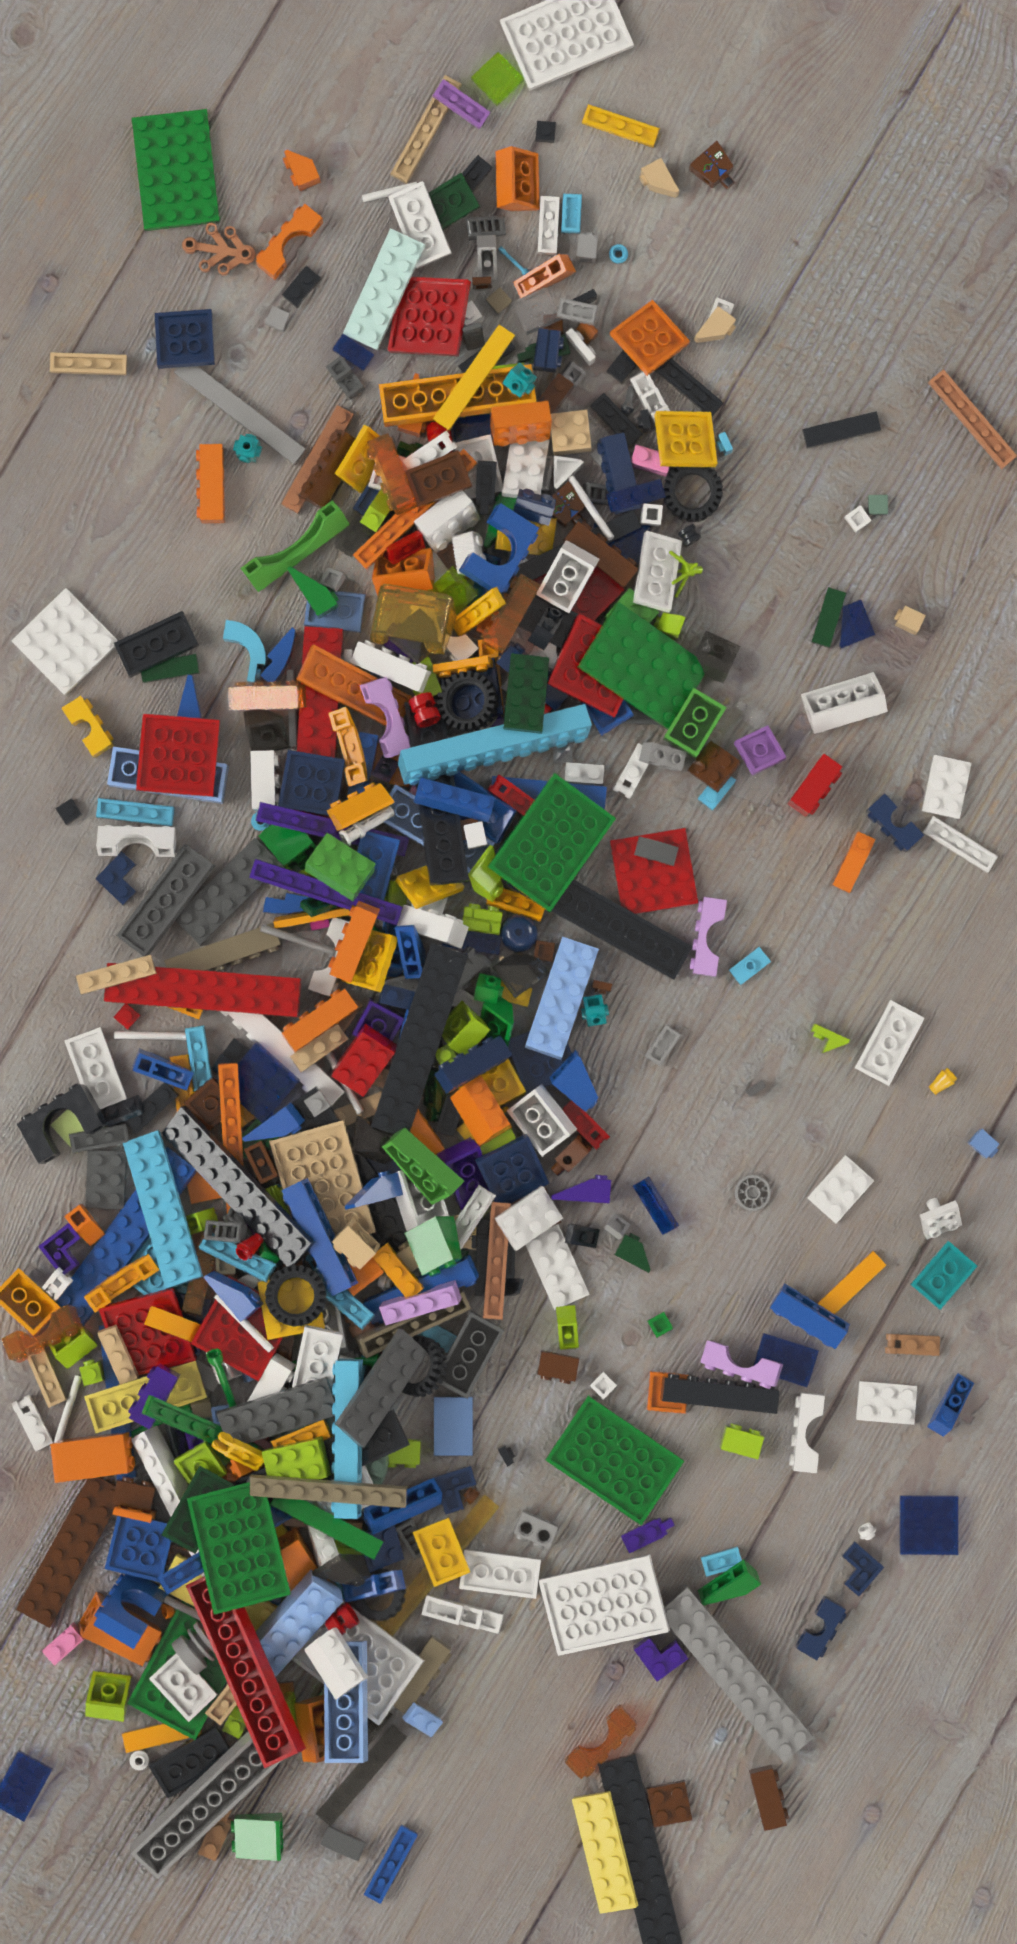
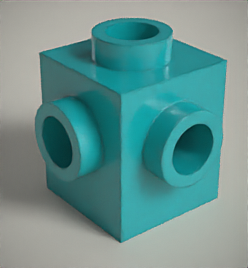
M518 363L510 370L503 384L520 398L525 393H531L535 387L533 383L537 376L530 369Z
M251 434L240 435L239 440H235L233 451H236L235 454L240 461L256 463L257 457H260L262 446H260L256 436ZM245 444L249 445L250 448L244 449Z
M602 994L583 997L584 1008H581L582 1019H586L587 1026L607 1024L606 1016L609 1015L608 1005L603 1003Z

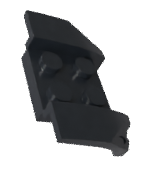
M481 1219L477 1224L476 1269L479 1277L475 1283V1296L485 1295L490 1219ZM508 1241L504 1296H516L521 1292L524 1279L515 1278V1250Z

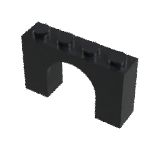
M79 1083L72 1085L67 1093L56 1095L51 1103L40 1105L37 1108L38 1111L33 1114H26L21 1118L22 1121L17 1123L38 1164H46L61 1155L50 1134V1122L53 1116L60 1110L68 1109L72 1111L86 1134L93 1135L108 1125L87 1085Z

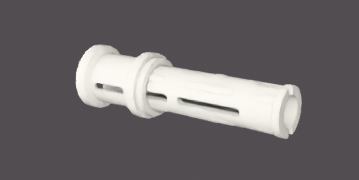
M387 806L360 823L352 824V827L347 830H341L339 836L342 842L350 846L351 842L365 837L366 832L393 817L394 811L390 806Z

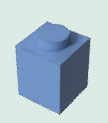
M979 1129L967 1142L983 1158H992L999 1150L997 1149L999 1143L983 1129Z

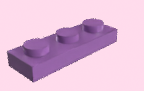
M444 79L432 95V97L478 129L481 128L490 114L487 109Z

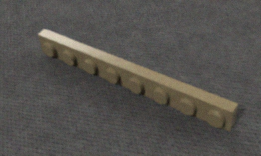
M252 1474L250 1477V1496L406 1508L407 1486Z

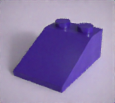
M471 1137L437 1153V1157L464 1180L453 1193L461 1210H463L478 1185L488 1190L475 1159L483 1155L480 1146Z
M595 1175V1178H590L552 1194L551 1199L610 1203L611 1180L607 1179V1175Z

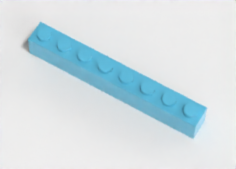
M338 1359L333 1364L332 1369L333 1375H335V1383H333L332 1393L335 1395V1403L332 1405V1413L335 1415V1422L332 1424V1434H335V1442L332 1443V1454H335V1462H332V1473H334V1481L362 1483V1447H359L335 1423L363 1382V1359ZM332 1502L331 1511L334 1513V1518L358 1519L361 1517L362 1505Z

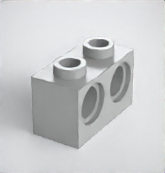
M644 742L639 761L671 771H682L687 752L654 742Z
M522 1510L513 1533L516 1534L517 1539L524 1542L528 1539L534 1542V1546L544 1550L545 1547L550 1548L558 1525ZM528 1522L532 1528L530 1531L524 1532L521 1529V1524ZM541 1530L549 1532L550 1535L547 1539H541L538 1536Z

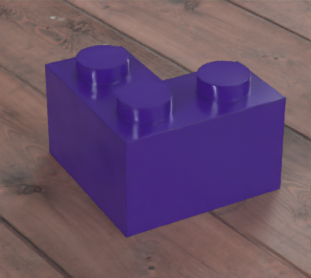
M70 1223L66 1224L38 1246L55 1269L60 1267L64 1275L80 1264L69 1248L82 1239V1237L73 1229Z
M650 1636L645 1637L633 1646L634 1651L657 1682L688 1660L687 1654L676 1639L662 1650H659Z

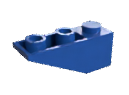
M957 1373L934 1411L927 1427L943 1437L949 1433L974 1383Z

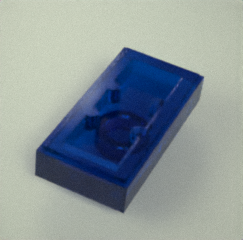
M344 334L341 335L332 348V351L362 371H365L374 358L373 353Z

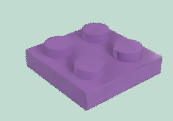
M768 725L734 742L752 776L786 760V755Z

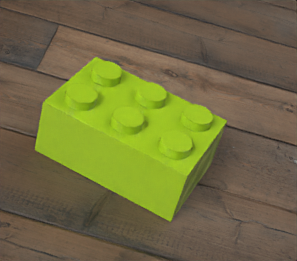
M323 1436L267 1448L262 1451L267 1476L319 1480L331 1475Z

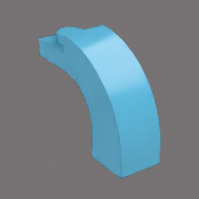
M226 620L223 640L240 644L249 651L250 665L247 682L248 684L256 685V681L261 678L262 670L259 669V666L267 667L265 647L259 636L251 628L240 622Z

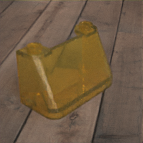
M383 584L378 592L370 640L376 644H384L388 642L389 637L424 642L426 649L430 653L444 655L457 618L454 600L451 596L443 593Z

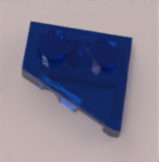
M862 600L843 606L840 649L875 636Z

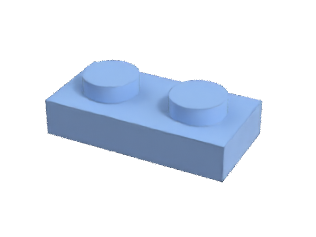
M413 1702L402 1717L405 1722L430 1737L435 1734L443 1723L439 1717Z

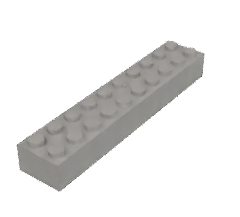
M687 1585L663 1604L669 1627L784 1763L814 1738L809 1729L708 1609L701 1604V1601Z
M247 1732L130 1844V1854L159 1879L280 1762L264 1769L249 1732Z

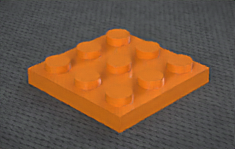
M651 300L611 330L609 334L646 376L690 343V340L654 300Z

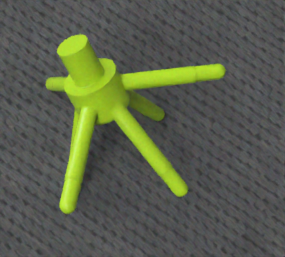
M669 551L670 555L683 564L681 569L677 570V573H682V575L671 582L674 585L682 580L674 595L677 598L688 577L701 574L703 568L698 566V563H687L681 555L678 556L673 551Z

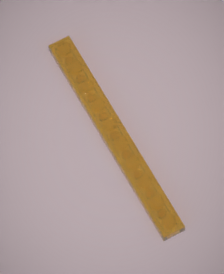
M486 1494L483 1495L454 1530L462 1551H464L500 1507ZM426 1565L405 1589L406 1594H404V1598L406 1599L405 1603L402 1604L401 1611L397 1612L395 1617L377 1623L379 1627L391 1636L396 1633L434 1587Z

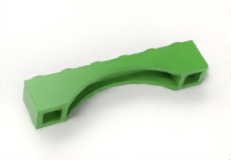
M332 500L317 511L308 530L293 545L272 555L255 557L240 569L257 592H260L287 572L289 566L297 565L301 560L343 531L350 523Z

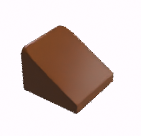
M580 323L576 331L578 330L584 338L583 341L587 345L598 336V330L593 325Z

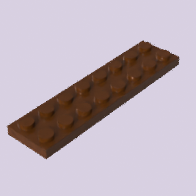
M101 1477L87 1479L16 1609L17 1611L51 1628L113 1515L114 1507L118 1505L112 1503L116 1485Z

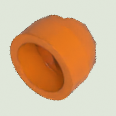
M166 1603L161 1605L163 1617L165 1619L172 1618L176 1612L174 1607Z

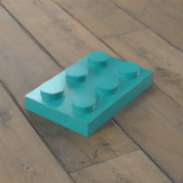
M947 1240L910 1285L941 1310L978 1266Z

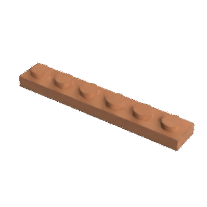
M944 369L928 382L1001 469L1017 457L1014 451Z
M338 405L336 406L283 499L282 506L299 514L306 502L304 498L299 496L302 485L309 478L311 469L317 464L322 450L326 448L331 434L336 429L346 431L354 417L353 413Z
M491 1203L483 1318L503 1320L508 1239L494 1218L510 1208L511 1203Z

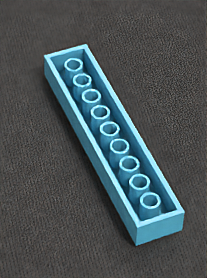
M583 704L544 714L542 734L504 730L503 724L400 750L398 766L404 785H416L419 783L420 777L435 780L441 775L447 774V776H451L461 770L471 771L477 766H490L500 760L506 762L516 756L526 757L532 752L538 751L542 753L552 747L562 748L571 742L581 743L587 739L592 724L586 705Z

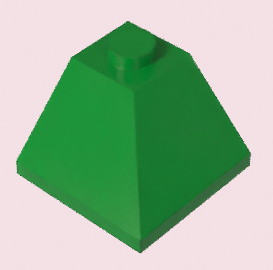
M498 997L496 1005L483 1003L480 1017L490 1029L484 1038L488 1039L492 1036L495 1039L501 1036L508 1047L514 1025L513 1006L504 998Z

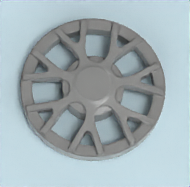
M758 1175L743 1177L735 1187L737 1203L749 1211H757L764 1208L771 1197V1189L768 1182ZM748 1178H754V1185L749 1186ZM763 1181L765 1185L759 1189L756 1185ZM741 1183L747 1186L745 1191L739 1188ZM760 1191H768L767 1198L761 1197ZM745 1193L746 1198L739 1200L738 1194ZM758 1198L763 1203L759 1207L755 1203V1200H757ZM748 1199L752 1200L751 1208L745 1206Z

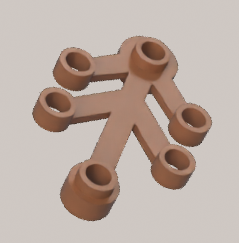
M214 223L207 224L206 232L213 237L217 245L199 243L192 237L185 238L182 242L183 250L187 254H194L196 251L216 254L210 259L202 260L199 263V268L204 273L209 272L211 267L227 256L235 258L227 264H219L218 272L222 276L228 275L230 270L240 263L250 264L255 259L254 249L249 245H243L236 235L235 228L232 226L226 227L224 233L228 239L232 240L237 249L228 247L218 233L217 226ZM210 227H215L213 232L208 231ZM233 230L234 233L232 235H228L227 231ZM192 242L193 246L187 247L186 244ZM247 251L249 252V255L247 257H243V252ZM204 263L208 264L207 269L202 268ZM226 267L227 271L221 272L220 269Z

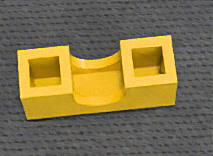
M79 696L62 707V710L73 726L81 722L90 723L91 732L82 741L91 755L96 758L114 746L111 742L114 738L108 730L104 731L101 725L104 723L98 714L94 715L91 711L93 706L88 698L84 700L82 696Z

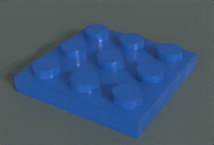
M117 1516L105 1569L159 1582L157 1577L164 1574L172 1542L161 1536L167 1522L154 1519L149 1523Z

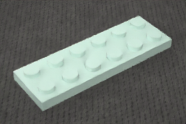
M390 228L345 327L344 335L375 350L379 349L426 246L425 244Z

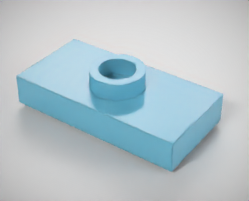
M563 194L561 233L580 234L582 194Z
M758 947L729 971L737 982L742 985L771 961L762 949Z

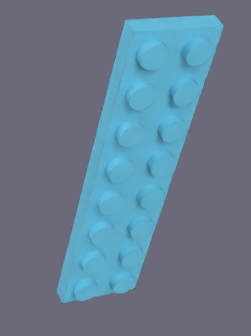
M157 1130L123 1143L165 1289L203 1277L161 1132Z

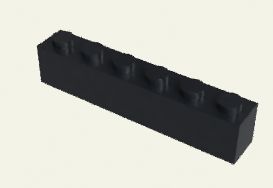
M668 1374V1377L663 1376L661 1401L777 1414L780 1391L773 1386L770 1389L756 1387V1383L744 1382V1385H737V1381L732 1380L718 1383V1379L706 1378V1381L698 1380L699 1377L687 1376V1379L679 1378L680 1375Z

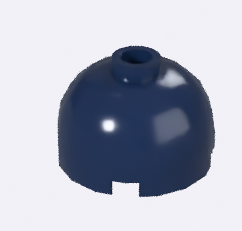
M524 915L508 917L500 929V939L503 945L516 953L531 949L538 937V929L535 922Z

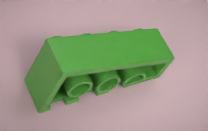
M406 1128L396 1132L382 1146L431 1205L451 1196L464 1182L463 1179Z

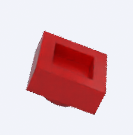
M124 1004L114 1018L129 1030L141 1015L129 1004Z

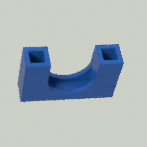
M500 503L495 506L487 523L508 537L511 543L509 560L504 565H493L472 552L465 558L459 572L489 591L497 587L500 594H502L510 587L511 583H509L511 577H514L519 571L520 567L518 564L520 561L527 557L529 553L527 549L530 543L533 544L538 537L536 533L539 527Z
M121 1573L116 1584L110 1590L109 1595L106 1596L101 1604L102 1606L95 1613L94 1616L97 1619L93 1625L134 1649L148 1624L128 1613L121 1603H132L155 1616L167 1594L148 1579Z

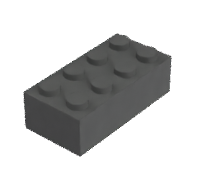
M470 1311L446 1355L447 1360L443 1361L448 1365L447 1368H442V1371L447 1373L446 1376H440L444 1380L441 1385L468 1399L505 1329Z

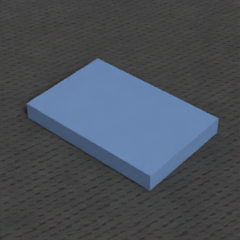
M343 591L334 592L339 599L337 601L338 607L320 619L307 601L304 626L340 628L343 631L361 633L366 594Z
M434 1397V1456H473V1397H468V1399L465 1397Z

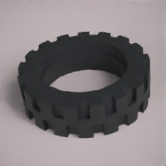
M380 1568L370 1573L365 1571L358 1579L391 1570ZM406 1590L394 1592L392 1604L383 1611L371 1609L365 1599L355 1601L354 1605L360 1611L359 1613L367 1619L375 1621L389 1620V1618L395 1617L397 1612L401 1611L402 1604L405 1603L406 1599L404 1598Z

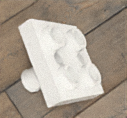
M932 1198L926 1203L930 1211L920 1214L926 1240L936 1238L942 1233L954 1231L962 1226L956 1200L940 1206L938 1199Z

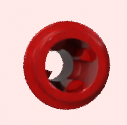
M255 1233L237 1245L236 1254L240 1259L246 1261L253 1257L261 1243H263L261 1235Z

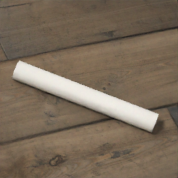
M417 182L362 195L363 203L388 197L417 184Z

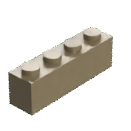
M434 1635L430 1636L418 1654L425 1661L394 1704L395 1708L405 1714L413 1702L418 1704L416 1700L420 1695L424 1696L430 1687L427 1685L431 1679L435 1680L441 1670L438 1668L442 1663L446 1664L452 1655L449 1653L451 1651L450 1646Z

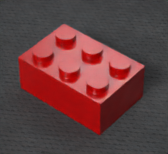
M823 754L787 804L805 817L808 814L813 815L820 806V803H818L819 799L823 800L832 789L829 785L831 783L835 784L842 775L840 770L843 766L826 754Z
M365 1024L334 1067L331 1076L364 1097L394 1055L397 1044Z

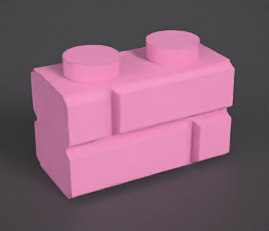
M640 445L635 446L631 459L633 468L667 477L669 467L660 466L659 451Z
M73 1622L48 1644L42 1652L55 1666L85 1638L81 1636L77 1624Z

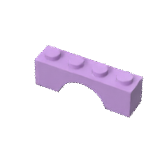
M387 677L378 678L360 685L365 703L378 706L386 716V730L378 740L384 758L399 755L400 750L411 748L409 736L404 730V720L398 712V702L393 698L391 692L392 684L387 680Z
M704 897L703 901H699L698 912L701 915L700 920H696L695 925L698 937L693 940L692 950H695V958H691L690 969H693L692 974L716 977L719 957L708 948L706 935L711 925L724 920L727 900Z
M456 1280L437 1285L426 1292L414 1296H400L383 1301L379 1309L386 1326L457 1305L462 1297Z
M707 1340L700 1362L705 1364L704 1368L713 1371L718 1368L723 1370V1374L731 1377L737 1374L742 1376L741 1380L752 1383L755 1380L760 1382L759 1386L768 1389L771 1386H777L783 1364L766 1358H762L752 1367H741L732 1360L728 1346L711 1340Z

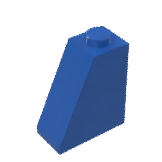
M575 1050L549 1078L556 1088L586 1112L596 1105L598 1096L578 1051Z

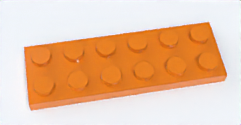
M312 645L296 680L379 724L387 726L384 712L376 705L366 704L360 685L378 678L316 645ZM392 686L393 698L397 700L398 712L403 718L405 715L404 702H409L412 696Z

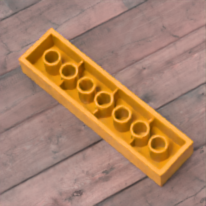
M529 364V365H523V366H525L526 368H528V369H530V370L532 371V365H531V364ZM513 367L492 369L459 417L491 413V407L536 402L535 387L530 394L525 393L519 398L503 384V381ZM465 373L379 384L384 426L390 427L434 421V416Z

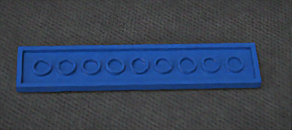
M166 1147L167 1156L180 1196L197 1171L189 1162L169 1147ZM136 1190L104 1232L105 1235L99 1239L71 1278L73 1282L56 1301L61 1307L60 1309L83 1326H85L94 1313L84 1296L108 1277L130 1264L150 1237Z

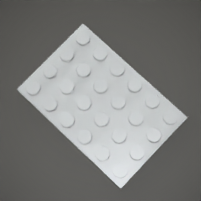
M546 0L500 19L502 29L529 91L634 47L615 0Z
M650 1554L538 1580L558 1656L670 1631Z
M351 1606L360 1623L351 1630L347 1628L346 1633L342 1636L345 1641H367L368 1718L379 1726L425 1660L373 1621L362 1616L357 1609ZM325 1623L292 1658L295 1663L323 1684V1679L304 1649L329 1631Z

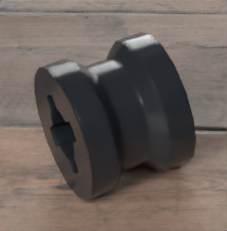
M694 524L687 526L678 533V536L684 540L683 544L685 547L701 539V535L695 531L696 527Z

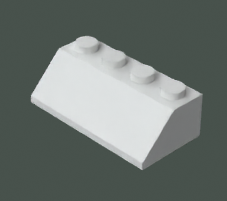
M874 672L801 694L814 734L888 712L885 694Z

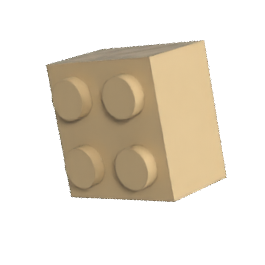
M587 410L551 414L553 456L591 452Z
M353 1218L337 1233L332 1241L334 1249L340 1254L343 1253L348 1258L349 1264L354 1268L357 1266L359 1269L377 1253L380 1244Z

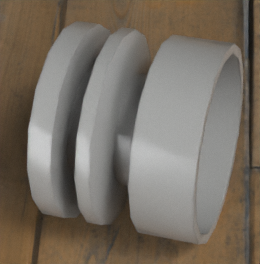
M197 1621L193 1625L196 1632L191 1628L187 1630L191 1639L188 1640L181 1635L171 1644L184 1664L196 1675L207 1667L204 1659L205 1656L211 1661L215 1660V1656L212 1653L214 1650L204 1627Z

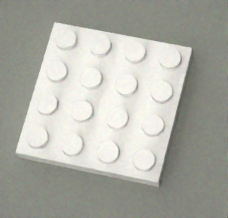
M67 588L12 640L65 696L115 648L114 643L118 641Z

